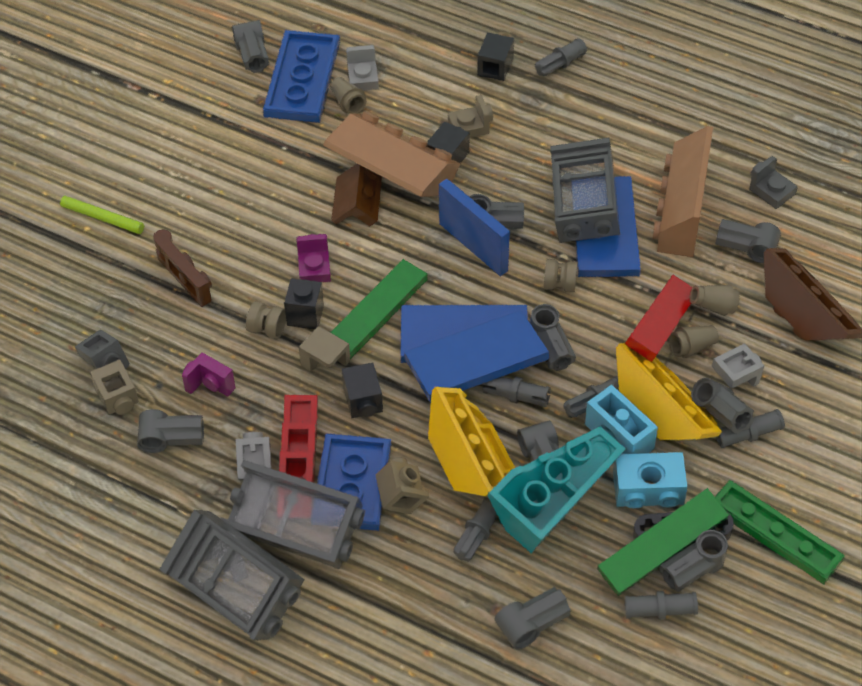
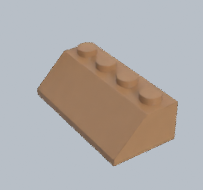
M363 111L362 114L350 113L323 144V146L420 197H439V183L445 179L453 182L460 163L451 159V153L439 148L433 150L427 147L428 142L416 136L409 138L402 134V128L390 123L384 125L378 122L379 117L367 111Z
M706 126L674 142L673 153L666 154L664 171L669 172V176L662 177L660 193L666 194L665 199L659 198L656 216H661L662 220L655 221L652 238L658 240L657 252L687 257L694 256L713 127Z

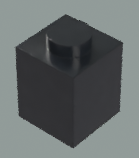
M487 32L477 55V76L505 81L514 59V38Z
M444 121L427 141V147L433 150L436 148L445 150L452 154V160L461 163L469 154L470 132Z
M290 279L284 302L287 326L316 329L319 326L324 307L322 282Z
M374 363L341 369L343 389L351 419L370 417L376 413L383 412L382 391Z

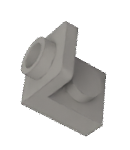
M374 45L346 48L349 83L363 91L379 89Z
M744 343L714 358L712 368L732 389L746 381L753 387L758 385L763 373L764 364L760 357L753 353Z
M263 432L243 433V439H235L238 480H244L246 475L245 470L241 467L243 460L272 469L271 442L269 437H263Z

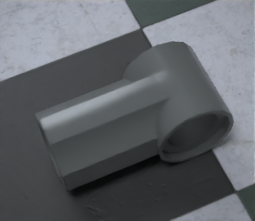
M260 20L232 25L235 46L241 52L245 69L253 73L263 72L264 68L269 65V60L264 46L265 41Z
M482 194L469 196L506 228L523 229V202H491L487 196Z
M722 219L715 244L747 252L750 259L764 264L765 250L778 247L781 231L774 224L767 222L759 223L754 227Z
M541 304L532 310L530 324L549 351V359L546 360L549 369L560 371L575 362L576 355L559 323L560 315L558 310L551 305Z
M702 378L694 384L691 397L696 405L705 408L734 433L739 434L741 431L749 429L754 421V410L740 400L732 389L710 378Z
M155 409L145 410L139 415L137 447L144 452L159 453L164 451L167 446L203 445V415L168 416L165 412Z
M550 420L517 430L521 451L525 458L530 457L531 462L547 452L550 453L559 447L558 436Z
M716 530L702 532L695 543L660 565L659 570L663 575L664 581L671 589L679 592L705 574L719 571L725 563L728 548L727 539L721 532ZM711 548L716 550L718 554L710 555L703 550Z
M553 587L523 604L517 601L506 605L496 614L494 620L515 650H519L533 643L541 631L570 616L571 609L561 590Z

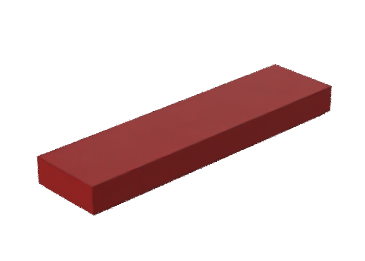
M673 274L625 344L652 362L690 306V292L693 287Z

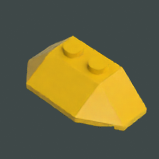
M625 343L618 344L616 347L619 392L658 426L656 437L659 440L704 439L717 437L721 434L722 430L718 427L714 416L705 408L696 405L692 401V392L657 357L651 362Z
M434 387L431 393L428 439L454 491L487 496L515 466L493 424L476 405L466 399L467 395L461 388Z

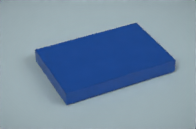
M445 179L439 183V224L500 277L508 272L510 231L450 180Z
M326 433L317 484L359 497L363 504L362 509L365 510L364 520L359 529L379 531L382 503L375 474L390 460L391 439ZM314 498L311 524L339 527L346 509Z

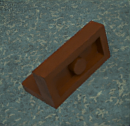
M359 164L354 165L339 175L336 179L331 221L339 224L352 215L369 227L378 222L382 176Z

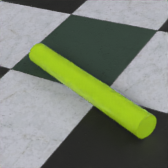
M66 195L61 198V207L137 234H141L144 230V223Z

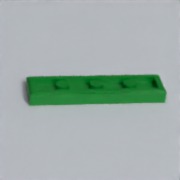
M402 259L330 332L349 343L350 360L401 308V305H404L428 280L426 272Z
M729 480L715 496L726 512L732 516L735 526L822 584L828 581L843 562L845 557L843 553L733 481Z
M706 488L599 564L597 570L616 595L620 596L659 568L661 564L694 543L702 532L712 530L726 520L729 514L709 489Z

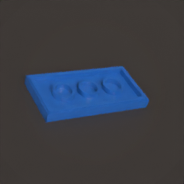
M285 30L263 108L264 117L320 123L340 45V35Z
M615 176L620 235L575 241L578 277L640 276L641 268L631 176ZM592 177L571 181L573 210L608 205L606 177Z
M401 305V363H407L404 356L405 351L521 310L528 320L527 305Z
M519 310L404 352L405 361L431 403V393L434 387L461 388L464 391L549 359V351L523 312Z

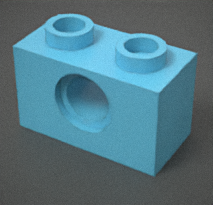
M610 385L587 402L585 425L591 431L601 426L626 448L622 454L650 453L654 450L658 426L613 385Z
M683 452L621 454L614 462L613 478L617 507L636 509L643 506L661 505L662 507L669 508L684 505L688 486ZM645 481H652V482H654L655 484H649V483H646Z

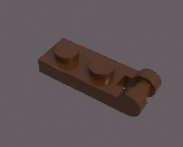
M161 229L155 232L153 240L157 247L158 260L201 307L212 302L210 294L212 284L207 274L203 271L199 272L194 267L190 256L186 252L181 253L173 244L170 231Z

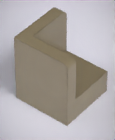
M320 326L299 346L301 366L309 371H312L319 363L327 368H331L337 361L345 366L350 362L349 343Z

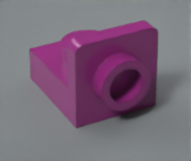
M310 234L297 236L299 278L301 280L322 283L331 282L327 235Z
M203 352L194 361H190L182 373L184 388L189 394H192L202 382L209 390L213 392L218 391L227 397L236 389L233 370Z

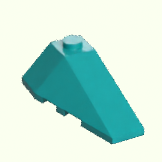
M600 426L567 442L563 447L550 453L547 452L524 466L520 465L512 469L487 496L505 531L532 554L626 448Z

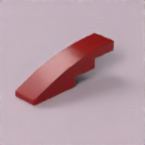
M317 395L284 396V423H282V440L279 456L280 472L313 483L315 482L317 445ZM279 486L277 518L282 519L288 505L287 498L293 491ZM298 493V503L293 505L288 519H311L313 498Z

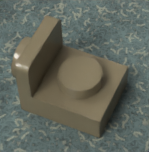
M482 94L476 96L475 107L448 113V122L470 132V138L489 134L490 121H493V111L491 105L485 103Z

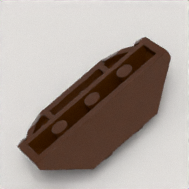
M767 248L765 250V297L774 306V312L786 319L793 327L795 335L805 341L862 338V328L856 320L801 263L792 257V254L786 248Z

